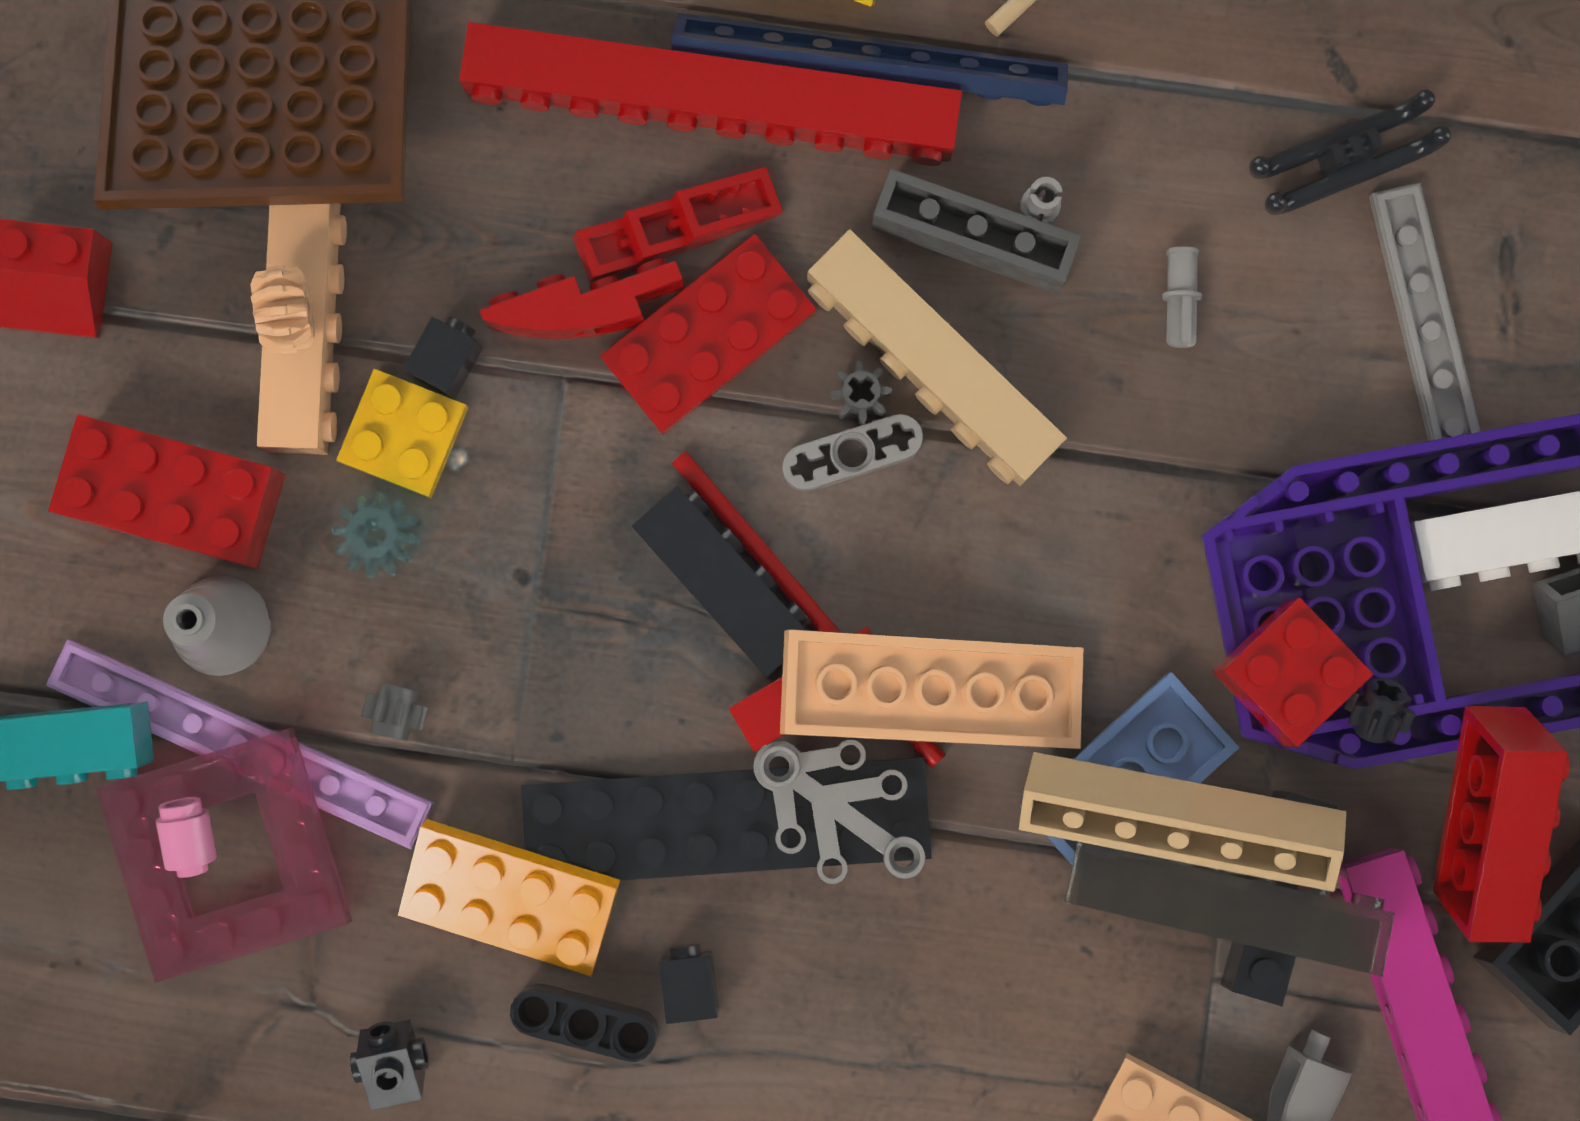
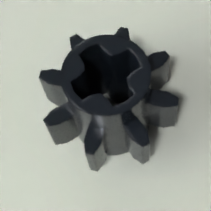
M1387 678L1367 680L1362 690L1358 689L1347 701L1345 709L1351 712L1348 723L1353 725L1354 731L1361 738L1369 742L1385 743L1389 740L1391 742L1395 741L1398 732L1408 733L1415 716V712L1408 709L1412 698L1407 696L1403 686Z

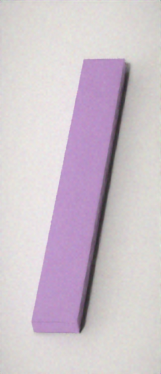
M73 640L66 641L46 686L92 707L148 701L152 734L411 850L416 846L421 825L425 819H428L435 804L433 801Z

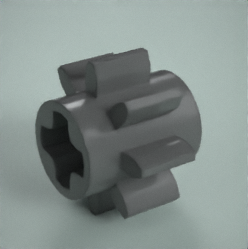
M857 361L855 372L849 376L844 371H837L836 377L843 384V389L830 391V399L842 400L844 406L839 413L840 419L847 417L849 413L858 415V421L860 426L865 425L867 414L872 411L881 417L885 415L886 410L878 400L879 398L891 396L892 388L888 386L880 387L879 380L883 372L881 367L871 374L864 371L861 361ZM865 384L871 387L869 394L870 402L863 398L857 403L851 401L852 385L859 389Z
M382 683L379 695L366 694L361 717L373 719L370 729L371 733L407 741L410 728L415 730L423 729L428 707L416 704L419 691Z

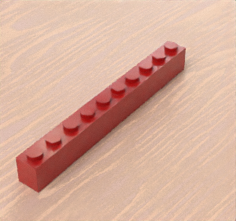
M468 22L459 77L463 89L467 95H471L472 100L488 105H498L501 103V99L520 102L521 107L538 112L549 111L550 106L567 108L570 114L582 118H597L599 113L617 115L619 121L631 125H646L647 120L667 122L668 128L681 132H694L696 127L716 129V134L722 137L742 139L745 137V133L765 136V141L782 146L793 145L794 140L814 143V148L825 152H841L843 147L861 149L863 150V155L875 159H890L892 154L911 156L914 163L925 166H938L941 164V161H951L962 94L961 90Z

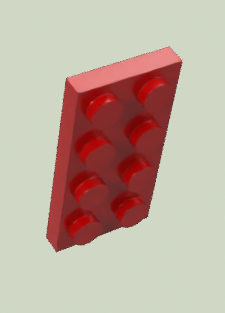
M753 234L601 354L600 358L663 436L817 314V309L758 236Z

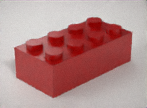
M77 414L48 512L258 569L286 474L267 465Z
M1465 706L1433 892L1469 942L1530 943L1534 922H1537L1541 916L1540 891L1543 876H1546L1550 870L1551 857L1549 845L1552 830L1559 824V794L1562 781L1568 777L1570 761L1568 751L1526 707Z

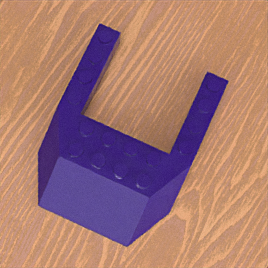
M1580 414L1296 465L1288 469L1201 535L1226 657L1285 601L1300 597L1374 674L1368 680L1387 678L1399 683L1406 690L1407 696L1412 698L1408 709L1415 712L1408 733L1398 732L1395 741L1392 742L1389 740L1385 743H1373L1361 738L1354 731L1353 725H1349L1348 720L1351 712L1345 709L1346 701L1299 747H1283L1233 694L1241 736L1347 768L1359 769L1457 751L1465 706L1526 707L1550 733L1580 728V673L1450 697L1445 696L1405 503L1407 500L1580 469Z

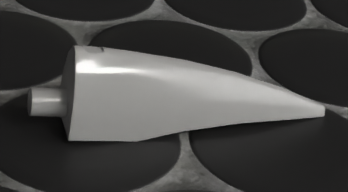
M1311 1029L1303 1051L1288 1046L1270 1091L1267 1121L1331 1120L1347 1088L1352 1073L1323 1060L1331 1039L1330 1036Z

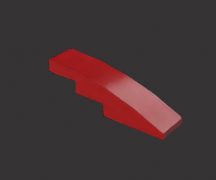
M766 167L677 191L672 199L626 211L620 219L577 230L572 238L589 283L636 269L647 262L666 259L733 235L780 216L783 210Z

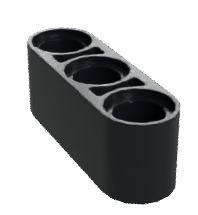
M535 983L527 986L514 998L510 1006L512 1024L519 1032L525 1035L624 1061L637 1062L645 1059L652 1052L659 1037V1027L656 1019L651 1013L643 1009L547 984ZM534 996L543 999L549 1009L548 1018L542 1022L530 1020L523 1010L526 998ZM585 1009L593 1012L599 1022L598 1030L590 1035L578 1032L572 1023V1016L575 1011ZM630 1022L643 1025L649 1035L648 1042L641 1047L627 1045L623 1041L621 1028Z

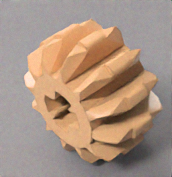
M284 265L268 267V270L255 272L250 284L252 292L251 301L260 344L269 354L281 352L282 355L298 353V350L311 348L315 337V322L310 290L308 289L304 273L297 266L285 268Z

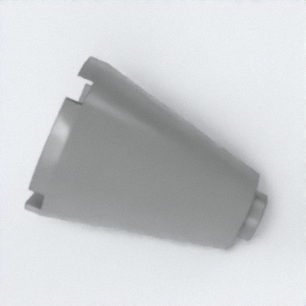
M228 576L208 577L192 584L168 604L163 615L165 632L177 654L191 668L207 675H229L253 665L266 650L272 631L271 619H269L266 603L261 594L248 583Z

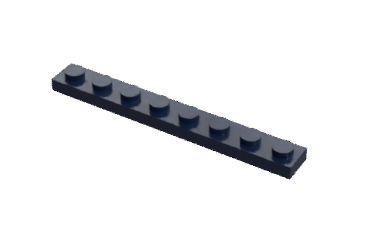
M684 13L678 14L672 34L671 50L961 90L962 92L976 93L978 96L990 100L1007 97L1026 100L1028 103L1036 106H1047L1050 104L1065 105L1068 90V64Z

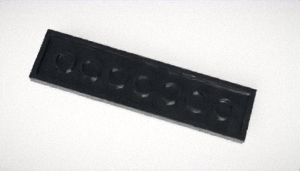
M924 757L864 761L863 765L855 770H846L840 766L805 772L823 786L878 777L883 771L889 769L901 772L907 780V791L900 799L887 800L879 797L848 802V804L893 837L908 836L915 839L922 846L925 852V859H932ZM847 762L845 764L853 765L857 762ZM789 767L769 769L773 775L783 776L788 772ZM754 769L521 785L525 850L607 875L620 881L817 867L818 860L820 859L812 804L795 790H793L796 820L797 824L805 831L806 842L804 847L794 854L784 853L778 848L775 836L779 827L773 791L763 787L758 782ZM896 775L886 776L882 782L883 791L889 795L898 793L901 789L899 777ZM835 820L840 855L843 856L847 865L884 862V855ZM788 828L782 832L781 842L784 846L793 848L800 843L801 836L796 829ZM900 847L894 853V861L913 860V852L908 847ZM834 858L826 860L823 866L841 865Z

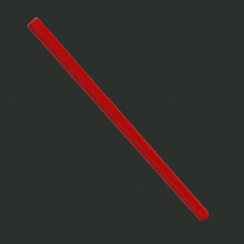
M685 451L672 462L674 468L709 506L721 523L746 548L745 551L756 564H760L779 585L778 589L790 603L793 601L813 623L810 627L814 631L842 633L689 453ZM908 741L920 756L924 757V760L931 768L946 756L936 742Z

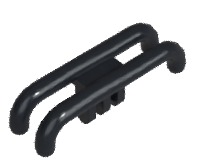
M1428 89L1421 90L1415 96L1399 105L1268 158L1263 156L1255 157L1249 165V173L1255 179L1269 178L1317 159L1324 174L1323 178L1283 194L1278 192L1271 193L1265 200V210L1267 213L1280 215L1296 210L1417 161L1442 148L1450 141L1451 131L1446 126H1437L1426 135L1373 157L1382 146L1380 133L1402 125L1429 110L1435 103L1434 93Z

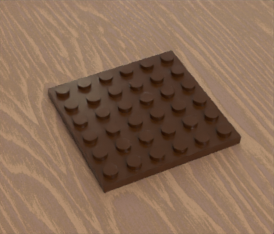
M109 0L93 201L100 210L404 202L411 0Z

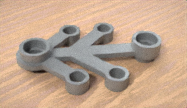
M849 739L841 742L837 747L800 753L791 743L773 741L768 745H764L758 751L754 760V773L758 782L763 787L773 791L779 827L776 832L775 841L782 852L787 854L797 853L804 847L806 842L805 831L797 824L793 793V790H795L812 804L820 853L817 873L825 883L837 884L846 877L848 871L847 863L843 856L840 855L835 820L884 855V864L892 875L906 879L916 876L922 870L925 863V852L919 842L908 836L893 837L848 804V802L879 797L887 800L900 799L907 791V780L901 772L889 769L883 771L878 777L823 786L805 772L840 766L846 770L858 769L863 765L866 758L865 749L860 742ZM847 745H854L860 751V759L853 765L845 764L840 757L841 750ZM782 756L789 762V770L785 775L775 776L771 773L769 763L774 757ZM896 775L899 777L901 789L898 793L889 795L883 791L882 782L886 776ZM793 828L800 833L801 840L796 847L788 848L782 844L781 834L785 829ZM900 847H908L913 852V860L907 866H899L894 861V853ZM831 858L837 859L842 865L840 875L835 878L825 876L822 871L824 862Z

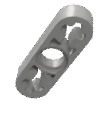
M898 414L796 446L784 458V479L794 490L810 492L905 462L918 453L923 441L922 429L912 417ZM900 425L903 432H912L913 438L908 440L906 451H900L896 444L881 448L884 459L875 460V446L872 439L867 435L868 433L876 431L878 442L891 437L892 427ZM857 440L865 446L867 458L863 464L857 467H848L839 460L838 449L843 442ZM827 446L830 447V460L838 472L837 474L828 476L826 465L813 471V480L804 482L802 475H792L791 469L797 466V457L805 455L808 462L822 460L824 455L820 449Z

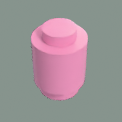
M181 798L161 804L158 807L160 817L155 822L165 870L176 871L177 877L180 878L197 876L209 870L208 864L217 859L209 811L206 808H202L201 798Z

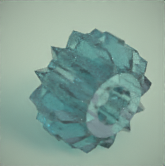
M382 492L375 494L372 507L365 496H356L355 504L358 512L354 513L352 510L342 507L339 513L343 518L349 520L347 527L338 525L332 529L334 535L347 538L346 541L335 547L336 554L340 556L352 554L348 560L347 568L356 572L365 564L366 576L370 578L377 577L381 564L387 574L391 576L397 574L395 557L406 563H411L413 560V556L403 550L405 543L411 545L420 543L418 535L405 533V530L413 527L418 522L416 516L409 514L400 517L406 504L402 500L396 499L388 506L387 495ZM378 523V527L385 530L387 535L384 542L377 540L379 546L375 547L373 542L367 540L366 535L369 529L376 531L374 525Z

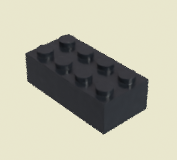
M1580 838L1543 878L1540 891L1541 916L1537 922H1534L1531 942H1486L1473 956L1479 964L1549 1028L1567 1035H1571L1580 1025Z

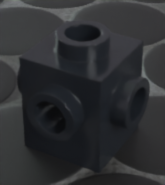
M411 1020L395 1023L384 1021L376 1023L370 1028L360 1030L357 1051L350 1054V1066L355 1083L363 1082L371 1110L422 1100L425 1069L429 1067V1057L423 1037L416 1039Z

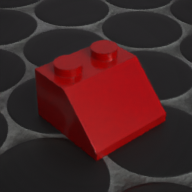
M0 219V328L99 339L113 242L95 229Z

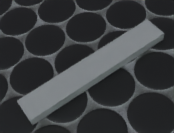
M1421 183L1372 193L1369 196L1427 439L1428 441L1481 432Z

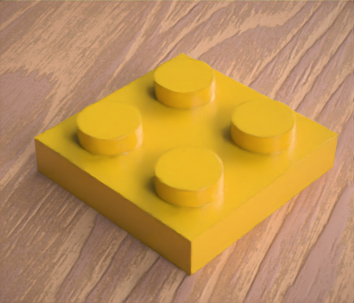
M373 369L336 461L432 499L469 407L464 403Z

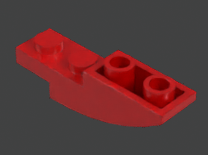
M657 259L639 266L636 269V275L620 281L617 276L600 279L589 286L591 291L584 294L581 293L574 276L565 279L563 274L553 275L536 283V290L518 296L516 291L495 296L489 300L490 306L481 309L480 313L490 329L511 335L538 339L589 338L637 327L644 321L639 308L640 305L684 290L685 287L676 260L666 264L664 259Z

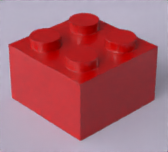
M1300 597L1285 601L1212 671L1283 747H1299L1374 675Z

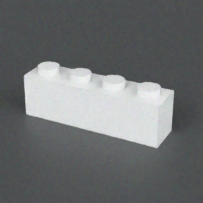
M1580 491L1410 523L1422 583L1429 582L1431 591L1462 586L1460 576L1478 573L1480 582L1510 577L1509 567L1522 564L1528 565L1529 573L1559 568V558L1576 555L1578 564H1580Z

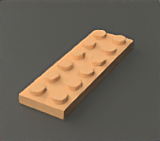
M786 630L784 631L780 734L1081 749L1084 648Z

